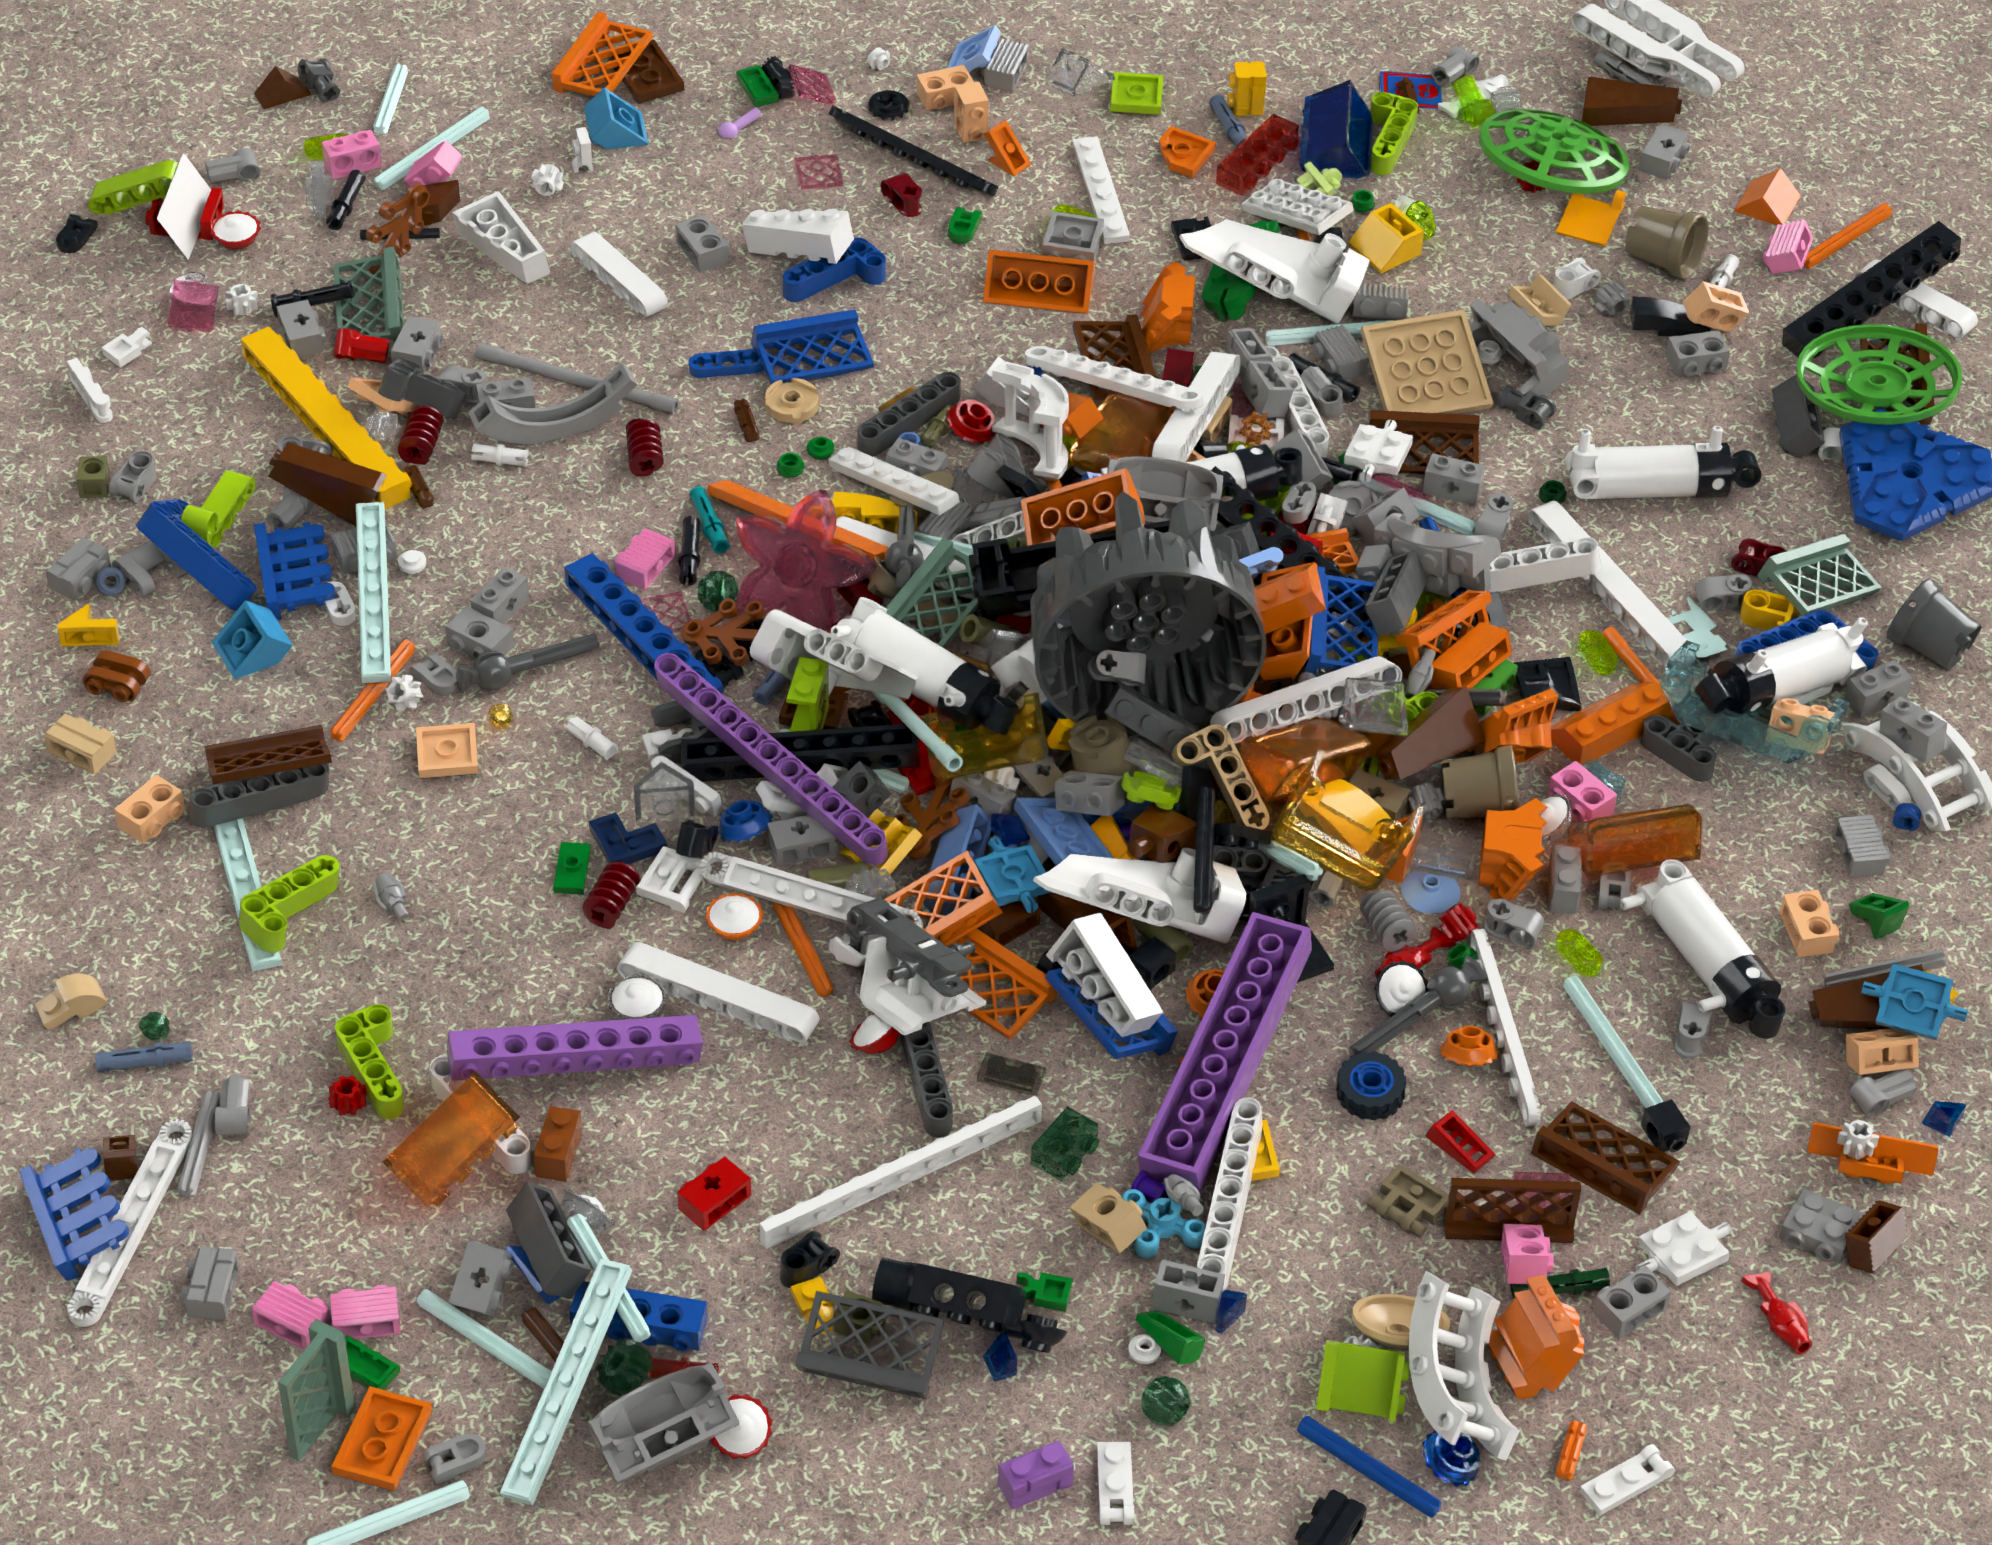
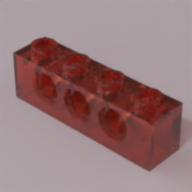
M1273 113L1217 166L1216 184L1241 196L1247 190H1253L1262 176L1267 177L1271 168L1276 163L1280 164L1284 160L1286 153L1297 148L1300 141L1298 136L1299 125Z

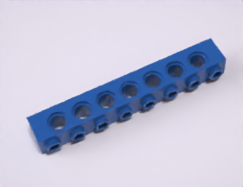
M591 553L564 567L566 586L656 680L655 660L662 654L672 653L683 660L721 694L724 692L721 681L717 677H713L707 671L704 663L701 660H697L690 653L688 647L684 643L681 644L674 637L669 627H664L656 614L642 604L637 594H632L624 581L610 571L606 562L600 561L594 553Z

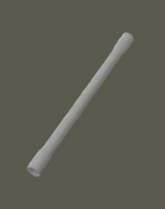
M479 343L476 349V358L496 364L508 365L587 389H592L603 380L602 378L511 353L485 343ZM636 388L622 398L673 415L675 413L674 409L677 410L679 407V399Z

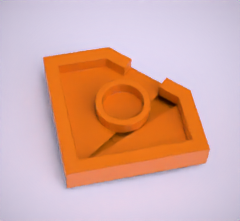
M1170 126L1159 139V150L1169 170L1193 178L1216 150V142Z

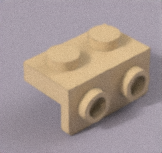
M1537 274L1530 286H1511L1507 293L1518 308L1524 307L1530 316H1537L1543 325L1547 326L1561 324L1571 307V303L1543 275Z

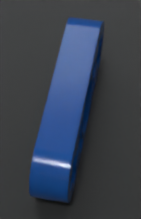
M757 349L699 353L691 356L689 359V372L697 378L752 374L764 371ZM724 362L734 363L733 366L729 367L722 366L721 364Z

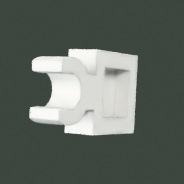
M692 728L682 729L672 735L671 729L643 734L642 741L649 761H652L657 756H662L659 755L658 748L665 742L693 735Z

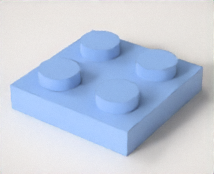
M994 25L958 43L947 68L965 65L970 73L971 70L977 67H985L991 61L990 57L997 46L1001 33L1000 30Z

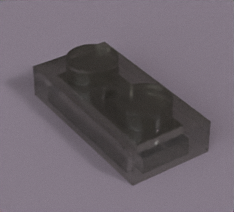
M986 1052L977 1075V1082L1032 1096L1036 1095L1037 1097L1046 1074V1067Z

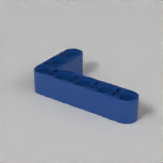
M181 499L153 501L137 522L136 527L230 609L237 611L245 600L249 601L257 590L256 585L181 520L183 511L189 504Z
M1816 610L1739 642L1733 657L1756 652L1814 633L1820 626L1828 623H1834L1838 629L1848 625L1828 611ZM1863 638V642L1855 652L1867 666L1866 671L1873 669L1879 652Z

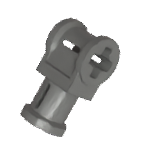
M321 58L319 61L301 59L298 63L299 79L305 82L309 89H316L318 97L323 103L338 98L340 89L332 82L334 74L329 61L325 58Z
M1509 385L1503 389L1498 400L1499 407H1506L1515 411L1516 419L1537 430L1544 426L1547 417H1551L1556 412V405L1550 397L1537 395L1531 391L1525 396L1515 391Z

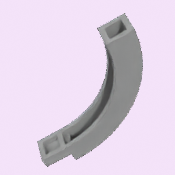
M621 363L595 387L564 403L541 408H521L506 405L487 395L468 413L476 430L488 437L514 444H539L589 431L604 423L624 408L621 399L637 386V383L630 369Z

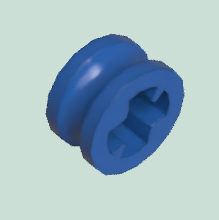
M1911 803L1899 804L1894 813V826L1900 829L1915 831L1919 827L1921 810L1918 806Z

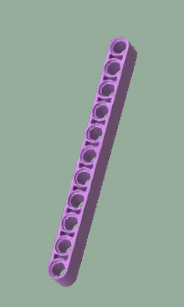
M672 653L658 656L654 664L658 685L865 863L875 866L880 865L887 859L886 836L876 824L678 656ZM789 774H795L794 776L787 777ZM836 809L834 812H827L828 810ZM850 827H857L854 830H848ZM871 845H879L875 848H869Z

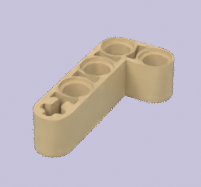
M1218 724L1210 725L1185 737L1174 746L1172 758L1180 767L1193 766L1206 760L1237 824L1262 830L1268 826L1270 820L1269 813L1225 727ZM1208 733H1215L1220 737V745L1218 747L1209 744L1207 740ZM1183 745L1190 746L1193 749V759L1189 760L1182 756L1181 747ZM1223 759L1232 762L1234 766L1233 773L1228 774L1221 769L1220 764ZM1235 786H1241L1246 790V800H1239L1235 797ZM1250 802H1252V807L1242 811L1241 808L1245 807ZM1251 816H1258L1260 821L1256 824H1250L1248 819Z

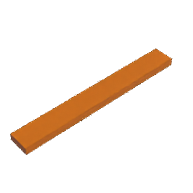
M723 480L708 484L707 494L868 563L875 564L874 556L884 560L885 553L889 548L732 481Z

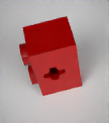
M724 1156L718 1162L708 1165L703 1173L695 1179L687 1181L681 1186L679 1191H677L678 1209L705 1231L751 1196V1178Z

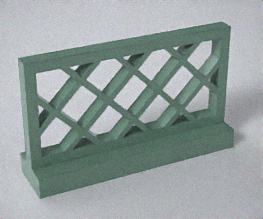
M394 246L383 248L384 255L334 264L335 285L350 281L353 290L356 291L354 298L336 301L337 330L339 328H353L360 332L361 335L389 339L395 343L404 326L400 262ZM381 265V268L374 275L367 272L371 266ZM350 270L355 272L348 280L341 277V272ZM361 276H364L369 280L362 287L354 284ZM375 284L382 286L375 295L369 292ZM363 296L371 299L364 307L356 304ZM378 303L384 308L375 315L370 310ZM352 308L358 313L349 320L344 315ZM364 316L372 319L365 327L357 324ZM378 323L385 327L384 332H371Z
M1845 534L1770 556L1757 575L1764 584L1772 581L1802 616L1816 610L1831 609L1871 596L1882 588L1847 549L1851 540ZM1843 559L1850 567L1839 564V560ZM1820 566L1831 569L1832 573L1821 570ZM1801 572L1813 575V579L1801 575ZM1838 572L1849 576L1850 580L1839 577ZM1783 578L1795 581V584H1789ZM1820 578L1831 582V586L1819 582ZM1856 579L1864 582L1867 587L1857 584ZM1801 584L1813 588V592L1802 589ZM1838 585L1849 589V593L1839 590ZM1819 591L1831 595V599L1820 596ZM1800 597L1812 601V605L1807 606Z
M943 537L886 607L888 609L886 613L901 623L917 620L919 629L914 630L924 637L925 635L941 632L942 639L938 645L945 649L960 630L963 619L973 614L979 606L973 592L972 576H974V572H971L969 556L954 549L953 542ZM954 560H957L965 565L966 570L950 572L949 566ZM968 577L970 586L954 588L953 579ZM948 580L949 590L934 591L933 586L936 582ZM973 594L974 599L971 603L958 604V595ZM953 597L954 606L938 607L937 599ZM933 600L935 609L918 611L917 606L920 602ZM957 613L958 619L954 623H942L941 615ZM937 616L939 625L922 627L921 619Z
M315 1319L308 1328L310 1344L278 1382L290 1457L297 1461L301 1460L337 1413L348 1418L355 1409L344 1332L318 1319Z

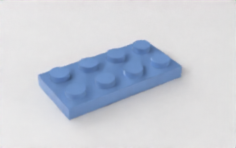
M1016 798L1014 810L1056 866L1070 854L1114 858L1080 813L1056 810L1055 798Z

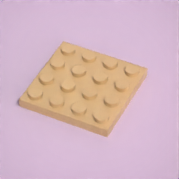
M1465 309L1362 326L1360 332L1384 411L1461 414L1492 408L1494 403Z

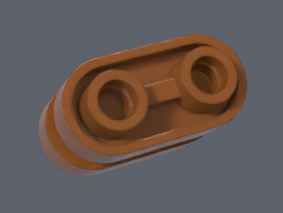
M104 650L97 655L93 662V667H90L84 675L83 684L87 691L93 695H100L103 690L111 691L112 696L120 702H132L139 694L140 686H143L150 677L151 670L145 662L138 658Z

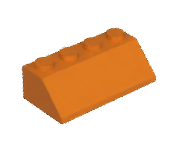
M989 249L983 302L1088 314L1096 263L1091 260Z
M1126 468L1021 499L1027 546L1056 541L1055 537L1060 527H1077L1089 533V535L1116 530L1115 500L1122 492L1137 500L1145 525L1143 505Z
M1312 563L1262 573L1261 584ZM1313 615L1266 634V654L1263 667L1259 673L1264 681L1285 678L1295 679L1309 658Z
M1315 563L1255 586L1265 634L1326 610Z
M1654 682L1631 684L1552 725L1551 741L1572 762L1577 761L1580 765L1584 766L1641 736L1644 721L1647 717L1661 715L1669 719L1672 699Z

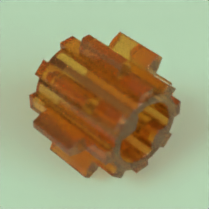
M1253 410L1251 417L1244 416L1241 422L1244 424V427L1240 429L1239 434L1247 437V444L1252 441L1257 445H1261L1262 439H1271L1272 434L1269 430L1273 428L1274 423L1266 419L1268 413L1259 415L1258 412ZM1253 424L1261 426V431L1255 432L1252 430Z

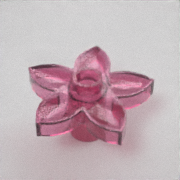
M818 490L804 497L793 508L787 525L770 516L750 515L736 518L737 533L742 547L753 560L760 563V567L748 574L741 584L736 601L738 612H746V605L751 601L761 602L765 614L775 609L780 610L786 605L789 615L813 627L830 632L836 615V603L831 588L854 586L866 579L877 567L872 559L857 547L848 544H832L831 541L836 530V513L827 490Z

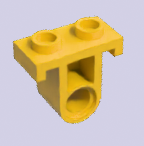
M1753 589L1747 591L1743 597L1740 618L1746 625L1770 630L1792 621L1793 617L1798 618L1800 613L1784 595Z

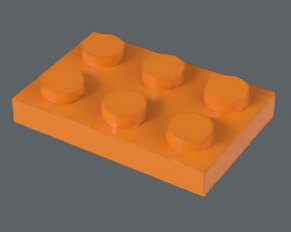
M369 1386L331 1466L332 1474L396 1491L432 1414V1403Z

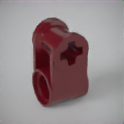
M902 173L881 181L880 186L883 196H887L891 200L889 203H892L903 216L915 217L921 214L922 206L920 205L919 198L922 196V189L911 179L908 173Z
M1747 538L1741 541L1739 553L1733 557L1731 566L1735 571L1758 577L1757 575L1770 556L1786 552V550L1780 546H1773Z

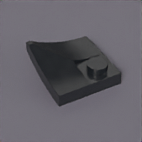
M1570 657L1514 662V664L1518 665L1516 682L1522 700L1552 688L1559 696L1555 708L1581 711L1578 685Z

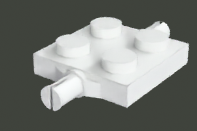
M1387 420L1383 429L1372 425H1359L1345 453L1344 464L1363 469L1360 474V479L1363 482L1365 479L1366 482H1369L1373 473L1398 475L1412 445L1413 435L1394 431L1397 427L1394 420L1392 422Z
M1691 1211L1639 1236L1638 1243L1648 1254L1649 1260L1635 1265V1270L1637 1271L1644 1266H1647L1652 1272L1658 1270L1678 1286L1729 1260L1730 1252L1718 1240L1732 1233L1729 1224L1727 1225V1222H1723L1710 1229L1704 1226Z

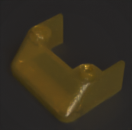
M1318 749L1288 797L1275 823L1273 837L1282 846L1318 863L1320 867L1362 890H1374L1381 884L1416 834L1423 807L1418 805L1404 825L1396 820L1385 818L1379 820L1372 830L1321 802L1325 793V784L1316 776L1324 752Z

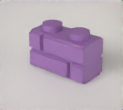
M1058 1440L999 1464L997 1484L1013 1510L1053 1494L1056 1489L1062 1490L1072 1486L1074 1465L1063 1445Z

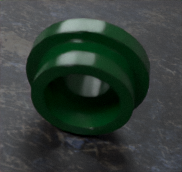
M1546 481L1539 490V498L1544 503L1554 500L1562 504L1566 500L1567 492L1564 485L1559 481Z

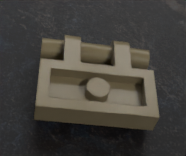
M1399 1164L1381 1183L1380 1192L1387 1196L1382 1199L1373 1194L1368 1200V1205L1376 1209V1214L1384 1219L1389 1217L1399 1223L1400 1228L1405 1232H1413L1422 1237L1427 1231V1226L1419 1222V1220L1423 1217L1433 1224L1444 1212V1207H1447L1449 1194ZM1400 1203L1410 1209V1211L1406 1214L1395 1206Z

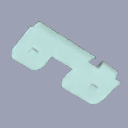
M1689 596L1687 600L1691 610L1667 618L1672 624L1685 621L1694 630L1683 636L1693 646L1697 658H1706L1727 650L1728 644L1719 635L1714 636L1710 632L1717 625ZM1672 610V615L1677 614L1674 610Z

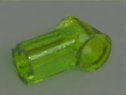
M1473 74L1465 76L1452 84L1463 107L1461 112L1464 122L1467 121L1472 126L1471 128L1481 125L1488 117L1495 114L1493 104L1490 100L1484 99Z

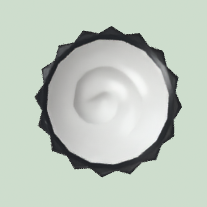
M1404 960L1399 962L1392 961L1388 966L1383 967L1381 973L1377 976V983L1374 987L1376 1000L1380 1003L1381 1009L1392 1017L1428 992L1427 985L1429 980L1424 977L1423 970L1416 968L1414 963H1407Z

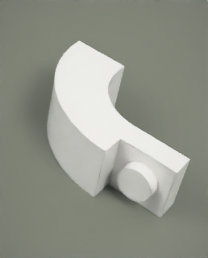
M824 764L816 774L833 787L848 770L844 767ZM761 780L755 788L762 799V804L770 811H777L782 820L808 814L772 782Z

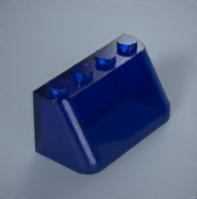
M1351 80L1305 97L1304 109L1302 110L1304 118L1303 125H1301V157L1299 158V165L1302 171L1306 172L1304 165L1311 161L1321 174L1325 168H1328V170L1336 168L1341 172L1342 178L1360 179L1368 176L1371 164L1373 119L1369 108Z

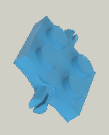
M995 836V840L992 837L988 844L993 852L987 856L974 859V862L999 906L1021 901L1028 913H1031V909L1032 912H1035L1038 904L1033 897L1050 893V891L1045 890L1033 881L1035 876L1046 873L1030 844L1017 848H1005L999 837Z
M1892 963L1889 977L1883 983V986L1864 981L1861 994L1879 998L1880 1008L1876 1024L1936 1041L1941 1025L1947 1017L1965 1022L1969 1010L1950 1005L1953 979Z

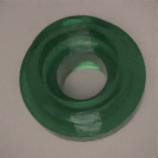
M149 1012L139 1022V1028L143 1035L151 1040L165 1039L170 1032L168 1018L158 1012Z

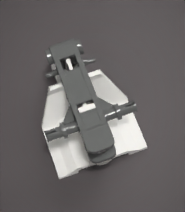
M877 898L853 906L847 913L848 928L850 930L846 932L847 934H844L843 940L837 936L830 939L829 951L835 955L838 962L855 967L865 965L860 990V999L863 1005L904 1036L921 1030L922 1024L961 1009H966L969 1012L986 1005V1001L970 990L968 984L956 975L971 969L972 963L965 956L975 952V944L967 941L960 945L953 943L947 947L923 930L920 924H915L890 906L886 900Z

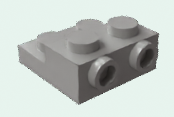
M1053 211L1043 241L1042 255L1095 262L1104 227V219Z
M1803 1188L1797 1202L1793 1204L1782 1226L1779 1239L1785 1241L1792 1248H1802L1812 1252L1823 1261H1833L1840 1264L1847 1250L1845 1233H1848V1229H1852L1855 1222H1859L1858 1219L1862 1218L1863 1213Z

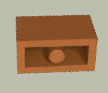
M554 1106L549 1107L534 1153L536 1177L567 1182L582 1135L581 1111Z

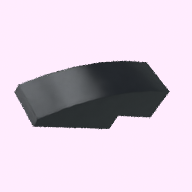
M1632 297L1630 316L1633 330H1657L1658 336H1682L1711 331L1710 327L1691 322L1687 317L1686 308L1682 304L1651 297Z

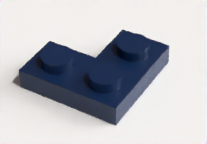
M616 812L589 821V830L608 863L623 862L631 864L658 855L663 846L667 847V842L656 823L627 832Z

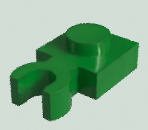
M1017 1273L1016 1284L1026 1286L1022 1288L1026 1291V1300L1031 1297L1034 1298V1306L1066 1312L1073 1278L1041 1273L1039 1280L1027 1273Z

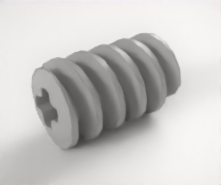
M1386 890L1374 891L1362 897L1360 911L1379 938L1381 944H1383L1385 950L1389 952L1398 951L1413 939L1416 934V926L1393 892Z

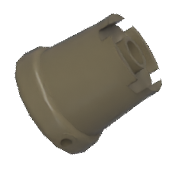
M1647 206L1639 207L1633 218L1639 219L1635 227L1629 226L1627 230L1626 252L1631 253L1629 254L1631 257L1668 270L1669 275L1682 280L1690 278L1697 270L1706 249L1709 235L1707 216L1692 211L1684 214Z
M1106 714L1107 720L1099 721L1096 715L1089 716L1071 728V739H1068L1074 771L1124 776L1125 772H1129L1130 777H1133L1135 771L1144 772L1147 770L1145 764L1134 751L1125 725ZM1125 791V802H1133L1126 798L1128 792Z
M1511 745L1497 747L1491 753L1441 761L1445 807L1447 808L1446 819L1486 818L1487 810L1509 811L1519 808L1515 759Z

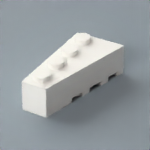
M499 191L452 212L456 230L460 236L525 284L550 274L545 250Z
M787 209L776 212L755 210L749 214L742 224L749 253L777 256L784 252L788 258L796 259L800 255H807L810 261H819L820 257L827 258L828 263L837 264L854 240L848 211H838L837 209H828L826 211L805 209L789 212Z
M1101 913L1074 919L1046 954L1052 962L1057 961L1063 967L1062 973L1068 980L1074 979L1081 986L1080 993L1087 1000H1094L1098 1005V1012L1121 1037L1149 1030L1162 1015L1163 1010Z

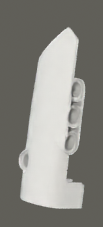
M1228 219L1209 228L1193 233L1180 234L1179 236L1185 248L1271 295L1280 299L1289 298L1335 324L1340 322L1354 299L1370 259L1350 248L1344 253L1346 243L1335 234H1326L1319 244L1266 231Z
M777 609L772 610L765 617L750 647V655L754 660L791 681L800 656L819 659L828 663L829 696L834 686L909 699L918 676L889 661Z
M1182 848L1177 862L1166 863L1070 854L1053 869L1043 875L1035 876L1033 879L1035 883L1047 891L1155 926L1169 925L1224 944L1229 941L1246 901V891L1236 869L1213 861L1211 909L1205 915L1196 913L1193 909L1195 850L1191 848Z

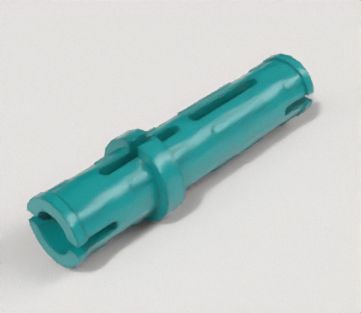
M697 486L690 491L689 495L702 522L703 534L706 538H709L715 553H724L730 547L724 533L725 526L718 519L706 489L702 486Z

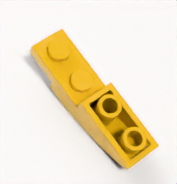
M834 492L833 499H805V513L832 523L838 517L845 516L897 534L898 515L901 506L894 504L891 500L851 492ZM913 510V511L915 512V528H914V531L916 532V529H917V511Z

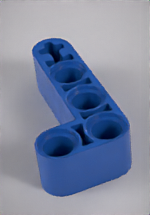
M856 237L837 264L828 263L827 258L820 257L819 261L807 260L785 271L783 274V297L790 302H799L855 274L868 284H881L886 279V257L868 240Z

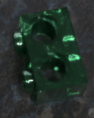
M1067 1106L1031 1146V1165L1061 1182L1068 1174L1074 1175L1081 1166L1082 1158L1086 1154L1092 1155L1099 1145V1124Z

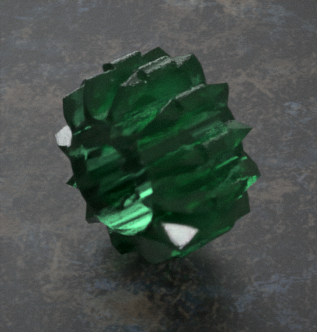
M619 1339L616 1346L608 1345L606 1355H599L603 1362L596 1367L600 1374L598 1380L614 1395L619 1397L642 1386L644 1381L651 1380L648 1373L655 1368L651 1362L652 1355L635 1340L629 1339L624 1341Z

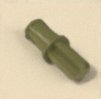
M950 405L942 407L937 416L929 420L928 428L921 436V443L924 446L933 447L941 436H945L948 433L949 422L946 418L948 416L947 411L951 409Z

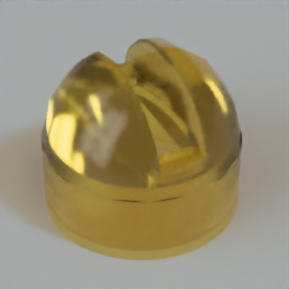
M497 704L488 711L489 720L495 728L502 730L511 725L513 715L509 705Z

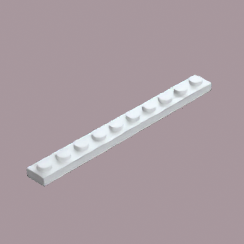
M1036 1095L1027 1100H1020L1001 1112L992 1113L975 1124L966 1125L949 1136L938 1138L931 1144L918 1150L910 1151L903 1157L890 1163H884L871 1172L853 1177L845 1184L834 1189H827L817 1197L806 1202H799L791 1209L778 1215H771L759 1223L760 1241L768 1249L1041 1122L1042 1103Z

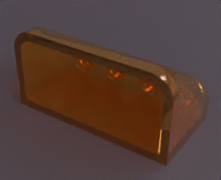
M1120 392L1108 395L1098 409L1104 419L1073 445L1070 452L1072 464L1084 471L1101 474V469L1108 467L1109 459L1135 456L1152 457L1154 443L1176 408L1174 406L1167 407Z
M1315 717L1302 724L1293 723L1287 728L1280 730L1271 729L1262 735H1250L1241 742V748L1238 752L1257 791L1267 803L1336 779H1350L1372 751L1373 745L1365 735L1330 719Z
M1684 804L1579 820L1572 824L1568 830L1567 845L1582 849L1581 867L1586 877L1661 866L1664 861L1671 859L1679 862L1699 860L1701 858L1702 817L1694 806Z
M475 1071L382 1162L427 1208L432 1203L438 1207L451 1194L447 1188L455 1180L461 1184L474 1172L470 1166L478 1158L484 1162L497 1149L493 1143L501 1135L507 1139L520 1127L516 1122L520 1116Z

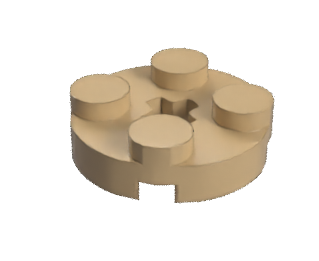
M791 378V382L783 383V380L776 381L768 387L765 393L766 412L781 422L794 425L801 424L803 421L813 417L819 409L817 389L813 384L803 379Z

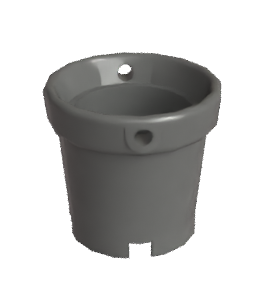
M1929 578L1912 592L1898 610L1888 628L1887 639L1900 646L1907 645L1945 669L1951 670L1962 659L1960 655L1966 648L1968 650L1971 648L1982 626L1943 593V588L1937 582ZM1910 602L1916 603L1914 607L1909 606Z

